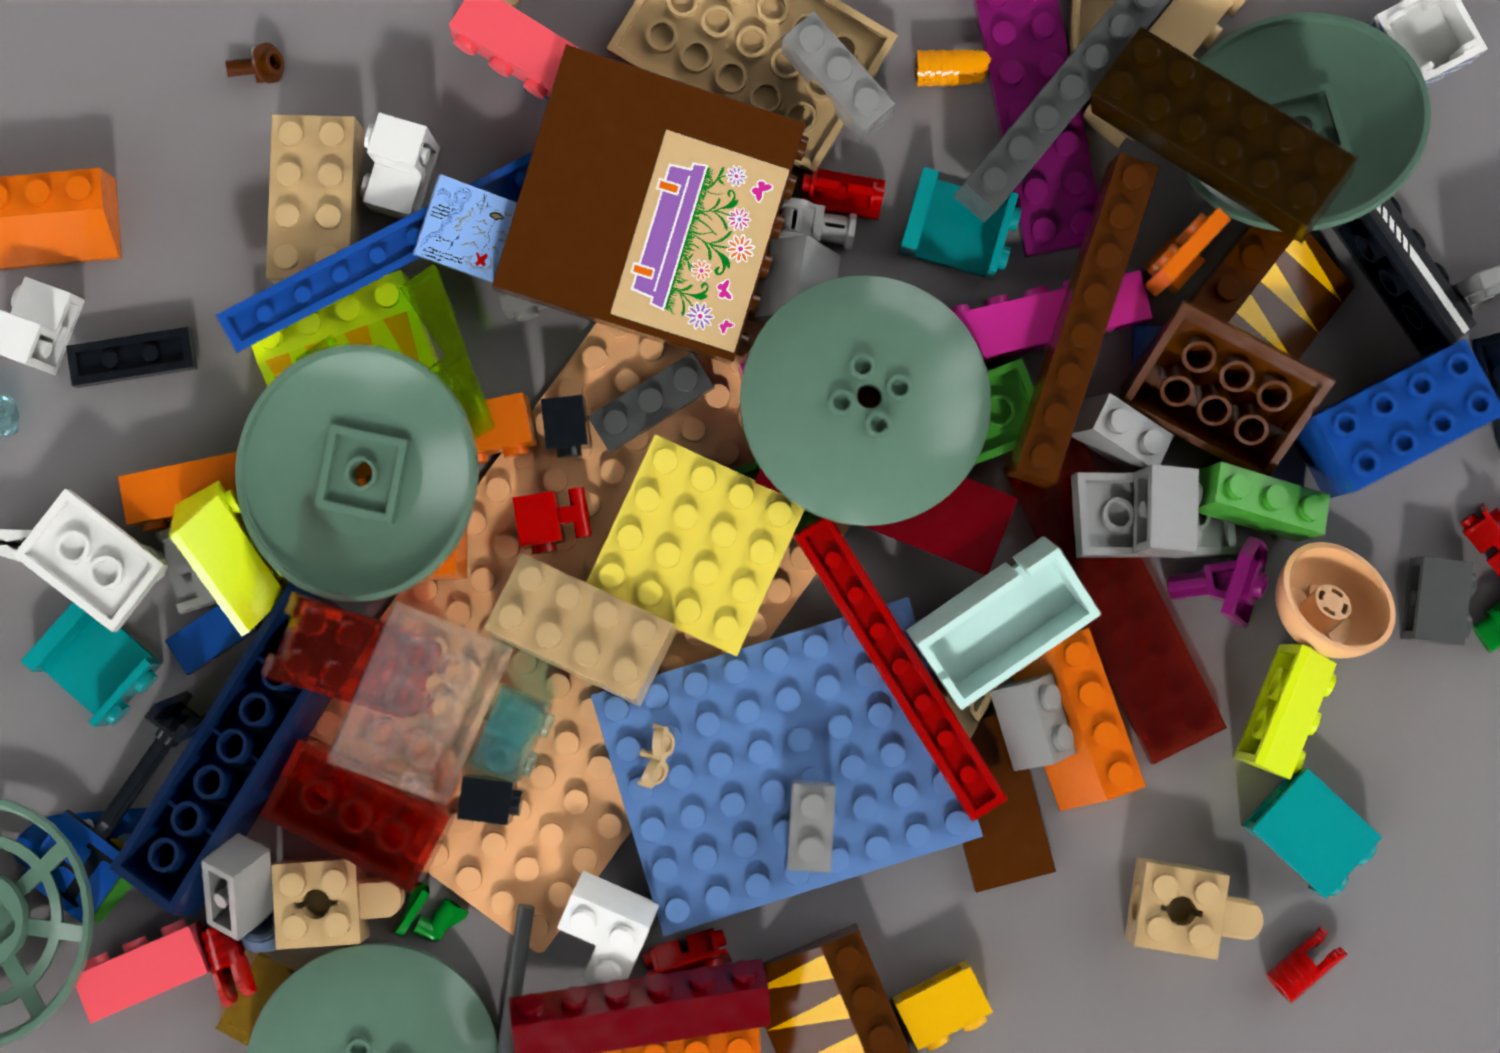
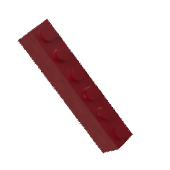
M762 959L509 997L510 1021L515 1053H602L771 1026L769 986Z

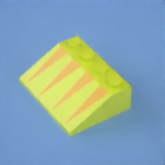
M402 270L387 274L251 345L267 386L280 373L298 360L317 351L342 345H370L397 351L426 366L446 384L411 281Z

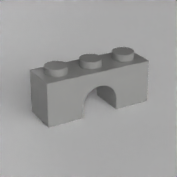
M814 11L782 37L781 53L807 83L814 80L825 91L835 107L836 116L861 144L892 118L895 108L894 101Z

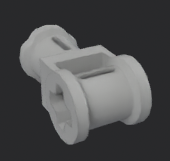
M791 197L790 200L783 198L780 209L781 215H784L785 219L779 238L808 235L818 242L844 245L846 250L852 249L857 214L851 213L849 217L824 213L825 205L813 204L800 198ZM796 217L795 228L792 229V218Z

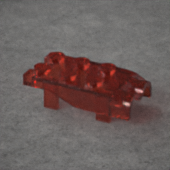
M292 592L285 610L292 617L277 655L268 654L261 672L262 675L273 680L394 716H411L419 710L425 694L424 680L426 676L433 672L440 656L439 644L434 641V638L359 612Z

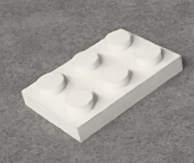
M69 489L62 491L13 554L21 563L111 632L119 631L169 566Z

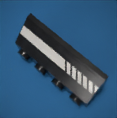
M1391 197L1364 216L1334 226L1332 229L1421 357H1424L1454 344L1477 323L1472 317L1473 312L1469 303L1454 292L1448 283L1449 276L1446 270L1439 263L1433 262L1425 250L1424 239L1415 229H1410L1401 216L1402 209L1394 197Z

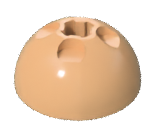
M1328 542L1308 543L1299 547L1290 555L1279 573L1275 590L1277 612L1284 628L1298 644L1306 645L1325 657L1345 659L1372 652L1383 645L1391 636L1396 621V610L1392 594L1378 571L1352 550Z

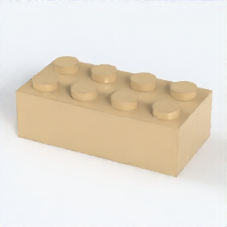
M272 115L266 278L273 284L360 241L362 210L360 191L363 181L364 128L354 116Z
M523 553L518 559L484 626V629L493 637L640 707L677 633L673 623Z

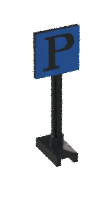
M187 691L152 705L144 718L158 727L155 733L156 739L94 827L90 826L69 809L64 811L55 824L72 843L84 864L91 884L94 915L121 878L109 869L121 851L120 847L110 841V835L170 749L177 747L181 741L192 737L206 715L199 716L186 706L193 697ZM48 834L36 854L42 858L56 844V841ZM66 857L51 873L60 891L63 909L82 923L83 908L80 888L73 867ZM29 864L23 870L20 877L31 868ZM41 882L35 888L47 896L45 887Z

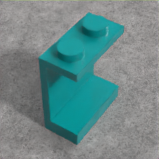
M924 167L898 253L992 280L997 269L1004 271L1007 265L1011 247L1004 244L1008 230L1015 232L1022 212V208L1016 207L1019 194L1012 192L998 210L984 223L953 197L961 186L937 180L940 171Z
M74 602L70 604L20 661L32 672L47 673L92 713L93 717L88 722L93 727L108 726L109 724L115 725L123 719L130 710L128 702L137 692L142 694L155 683L158 678L155 672L163 664L124 628L121 627L118 632H111Z
M1301 767L1297 774L1293 773L1290 780L1284 778L1241 825L1253 837L1262 840L1310 885L1308 887L1309 890L1325 899L1330 895H1337L1346 887L1349 882L1347 876L1358 864L1360 866L1364 865L1377 852L1375 845L1383 838L1306 767Z

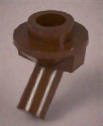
M267 42L251 47L252 58L225 61L228 77L255 74L257 83H276L282 78L284 72V59L281 53L273 44Z

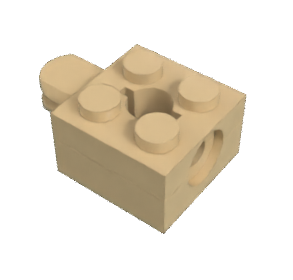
M366 853L282 859L271 865L276 950L361 944L370 937L369 919L391 917L401 910L405 903L406 892L399 879L392 876L367 877Z
M1136 857L1124 939L1136 947L1218 960L1221 936L1240 940L1255 938L1263 927V914L1260 908L1252 901L1245 898L1227 896L1230 876L1219 870Z

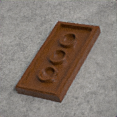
M997 714L982 717L971 741L1008 800L978 818L983 837L962 843L973 888L976 893L1056 872L1029 769L1013 770Z

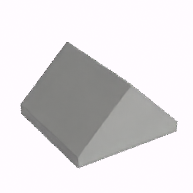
M808 235L778 238V240L771 239L767 253L773 255L772 263L766 279L761 277L758 279L755 293L761 294V299L755 317H748V320L767 323L778 309L799 293L817 284L836 279L838 277L841 256Z

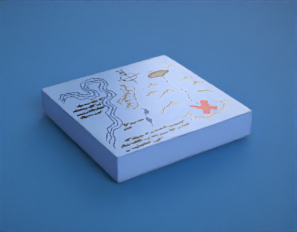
M440 174L438 175L412 255L492 283L517 203Z

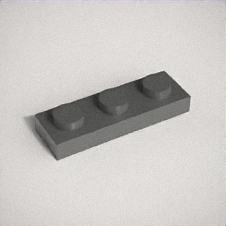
M691 352L589 415L588 418L608 451L612 453L715 388L696 356Z

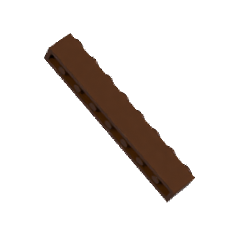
M1121 152L1107 165L1006 473L1008 476L1043 488L1055 485L1155 182L1159 169L1158 165Z

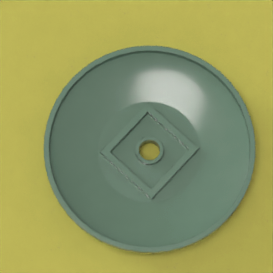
M1300 12L1269 17L1249 24L1226 36L1199 60V62L1358 157L1352 177L1312 231L1350 222L1376 209L1390 199L1406 183L1422 158L1427 145L1431 123L1430 96L1422 72L1414 59L1399 43L1381 30L1365 22L1346 16L1321 12ZM1183 170L1187 180L1196 192L1214 208L1217 209L1219 207L1229 217L1245 224L1262 229L1281 231Z
M868 275L848 276L832 279L804 290L785 303L767 321L758 334L744 367L740 390V410L744 433L757 464L769 481L785 497L802 509L832 522L855 526H879L897 523L929 510L950 495L966 478L976 463L987 436L991 415V391L987 368L974 338L963 322L945 304L926 291L900 280ZM870 386L877 390L880 396V402L877 407L867 409L859 404L857 392L861 387Z
M342 345L317 351L298 360L280 373L266 387L255 402L241 433L235 464V483L238 504L246 529L262 556L279 574L294 585L314 595L339 601L361 602L379 600L404 592L424 581L448 559L465 533L473 513L478 489L479 465L475 439L468 418L455 395L435 373L415 359L397 351L370 345ZM363 462L368 463L372 469V478L365 486L360 485L356 479V470Z
M368 942L343 946L323 953L302 965L286 978L263 1007L254 1025L247 1053H497L498 1038L491 1015L484 1001L466 978L451 965L432 954L407 945L388 942Z

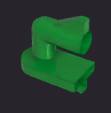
M416 881L413 882L406 908L394 929L395 934L402 937L406 933L430 894L428 885L423 882L421 884ZM444 898L432 920L422 915L418 916L412 932L429 942H438L446 930L465 919L469 911L459 906L456 902Z

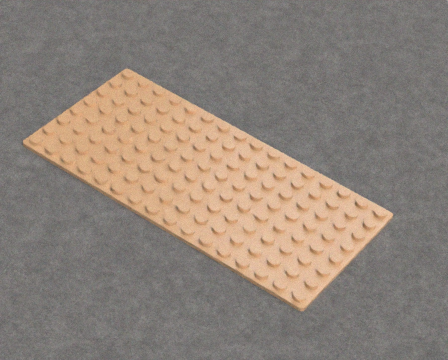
M748 316L743 332L748 333L749 338L743 357L735 356L734 361L731 364H727L694 353L715 389L612 453L608 451L588 418L591 448L581 449L582 456L558 459L557 452L550 453L546 449L541 399L583 395L586 400L587 416L691 353L596 323L532 410L538 445L528 447L529 453L518 457L504 458L502 452L478 484L473 513L467 526V579L422 581L395 597L373 627L375 629L288 768L290 773L513 936L518 905L528 904L534 906L529 948L537 953L544 952L560 931L557 929L582 872L585 871L599 877L632 830L591 698L592 694L605 690L493 637L484 629V626L522 553L585 583L587 582L655 434L732 470L756 461L749 448L741 419V379L738 369L740 363L746 362L745 356L749 355L758 334L766 323L748 320ZM872 388L857 392V400L864 408L872 409L879 405L880 396L876 389ZM584 487L592 530L591 537L576 539L574 524L571 523L563 525L566 542L557 543V551L532 555L531 548L524 549L520 547L512 497L554 490L558 494L560 507L570 506L568 489ZM835 522L844 536L851 525ZM793 536L741 648L769 640L816 575V572ZM676 629L677 633L657 674L728 652ZM467 774L518 780L517 790L523 791L520 816L513 815V821L508 825L457 819L462 777Z

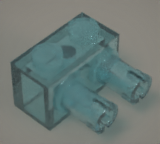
M503 685L469 764L513 783L521 781L523 775L530 777L539 758V754L533 752L539 737L547 738L556 718L555 715L550 713L553 704L510 685Z

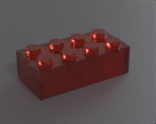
M308 736L298 740L260 816L412 893L421 886L458 811L313 736Z

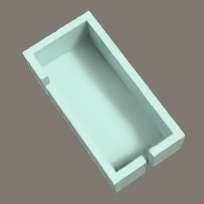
M1044 536L1013 556L1017 564L1011 567L1008 563L1004 562L906 629V632L930 665V668L948 695L961 710L1101 615L1060 548Z

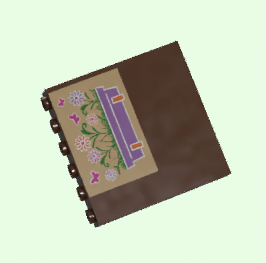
M566 44L494 277L493 290L731 364L735 356L743 357L747 346L749 334L743 332L747 316L754 318L760 303L761 294L755 293L759 277L766 279L772 263L773 255L768 254L767 250L771 238L778 240L783 227L785 216L778 213L783 198L790 200L796 184L797 176L791 175V170L795 159L802 161L809 137L802 135L806 123Z

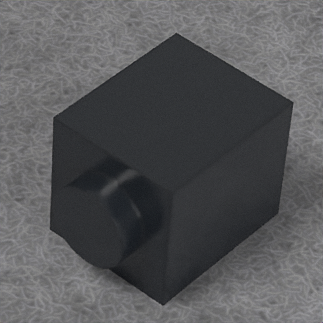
M583 395L541 399L546 449L550 453L557 452L558 459L582 456L581 449L591 448L586 400Z
M475 774L463 776L457 819L501 825L510 824L513 821V815L520 816L523 791L517 790L518 780Z

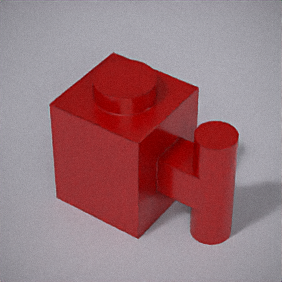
M584 487L568 489L570 506L560 507L558 494L554 490L512 497L520 547L524 549L531 548L532 555L557 551L556 544L566 542L563 525L571 523L574 524L576 539L591 537L592 530Z

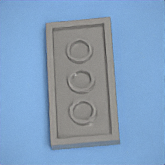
M1077 472L1071 475L1076 558L1159 557L1133 554L1135 473ZM1198 513V523L1202 527L1201 543L1198 546L1197 553L1185 557H1231L1237 555L1235 524Z

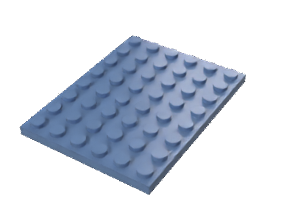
M906 597L887 603L888 609L934 680L930 665L906 632V629L916 623L909 598ZM844 617L741 648L737 657L730 653H725L657 674L641 707L606 690L591 695L654 903L659 904L656 913L663 936L983 837L978 819L973 822L969 819ZM654 723L669 728V732L673 734L675 739V747L673 753L666 758L669 770L664 781L653 788H647L637 784L642 779L644 770L650 759L641 757L640 751L643 748L652 751ZM792 780L834 782L836 785L831 873L788 870L787 868Z

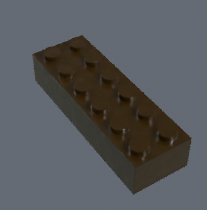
M1143 27L1138 29L1091 92V108L1094 115L1301 244L1352 177L1358 157Z

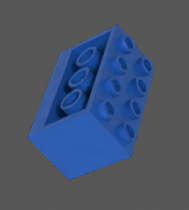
M1463 339L1424 356L1314 413L1294 442L1320 491L1330 494V498L1356 492L1500 417V401L1467 340Z

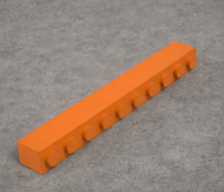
M523 392L461 405L473 431L478 465L488 462L487 455L503 452L504 458L518 457L528 454V447L538 445L530 400ZM237 452L117 476L126 525L142 527L143 533L165 530L168 528L167 522L172 521L175 504L218 480L226 491L232 489L237 494L235 483ZM363 462L356 470V479L360 485L365 486L367 480L372 478V469L368 463Z

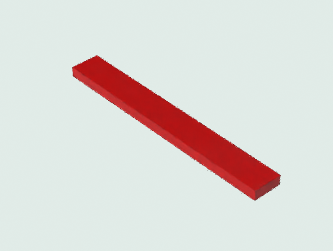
M820 518L793 535L969 819L973 822L1008 800L835 522Z

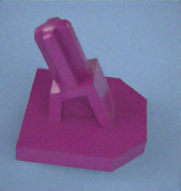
M1249 537L1236 561L1204 565L1205 571L1168 577V594L1173 600L1209 595L1211 598L1223 602L1220 612L1234 625L1247 628L1257 597L1263 598L1268 586L1269 575L1265 574L1269 547L1261 539Z

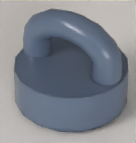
M274 913L241 939L242 945L248 951L254 953L277 951L275 945Z

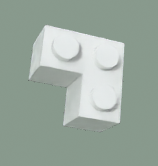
M378 112L375 124L371 123L365 134L364 146L367 148V154L374 161V166L371 174H365L360 194L364 197L363 203L370 211L403 219L422 209L440 147L427 126Z
M25 276L22 284L17 286L13 292L11 312L8 313L0 310V355L56 376L85 300L72 293Z
M585 871L582 872L570 896L557 929L596 945L582 980L591 984H599L628 979L650 930L659 904Z

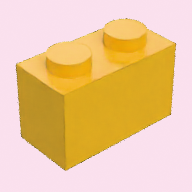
M966 960L892 997L918 1051L925 1047L928 1051L945 1045L950 1040L948 1035L964 1028L965 1032L972 1031L987 1022L986 1016L993 1013L983 990Z

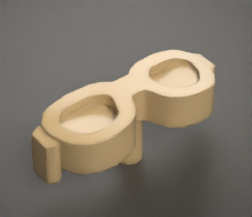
M654 723L652 751L644 748L640 751V756L650 759L644 770L642 779L637 784L647 788H653L664 781L669 770L666 758L673 753L675 747V739L673 734L669 732V728Z

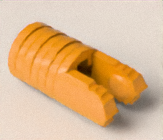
M916 50V87L981 84V82H985V77L988 75V65L991 62V57L987 51Z

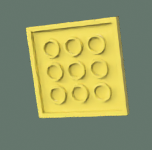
M655 434L586 583L673 623L676 629L737 657L803 515L804 509L790 501L783 494L754 483V479Z

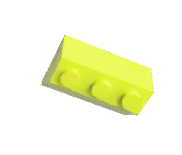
M219 480L175 504L169 536L240 635L243 636L249 633L272 610L287 586V579L279 574L257 549L244 524L237 494L232 489L226 491Z
M1279 644L1233 758L1281 778L1290 780L1293 773L1297 774L1306 757L1303 747L1308 735H1313L1319 726L1321 713L1318 710L1324 697H1328L1336 684L1337 675L1334 674L1337 663L1303 644Z

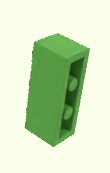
M1218 462L1199 470V482L1202 484L1203 496L1198 513L1295 542L1325 534L1330 494L1225 462Z

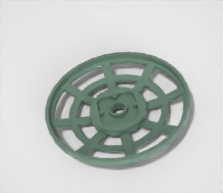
M0 798V811L13 813L33 822L47 832L56 841V844L40 858L24 844L9 837L0 836V849L17 855L31 867L16 882L0 874V967H3L14 985L11 989L0 993V1007L21 997L31 1017L22 1025L0 1033V1047L25 1037L44 1024L64 1004L77 985L86 965L94 930V904L91 884L84 864L72 843L54 823L36 810ZM66 857L73 867L80 888L83 908L82 925L63 922L64 913L61 894L56 880L51 873ZM41 882L49 899L51 921L30 918V909L25 896ZM28 935L48 938L40 960L28 974L17 954L23 947ZM60 940L79 942L77 958L68 979L58 994L45 1006L35 985L51 966L59 948Z

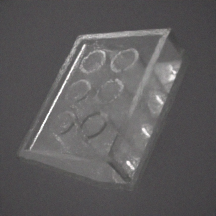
M395 601L326 761L447 805L513 648L501 640Z

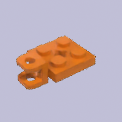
M1218 207L1209 217L1201 212L1179 236L1175 233L1143 267L1152 275L1144 285L1145 288L1156 297L1169 286L1167 290L1174 295L1206 261L1199 253L1231 218Z

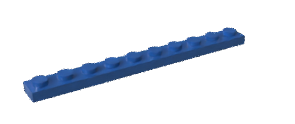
M533 151L468 185L517 203ZM428 206L216 314L215 316L235 352L238 353L420 258L412 254Z

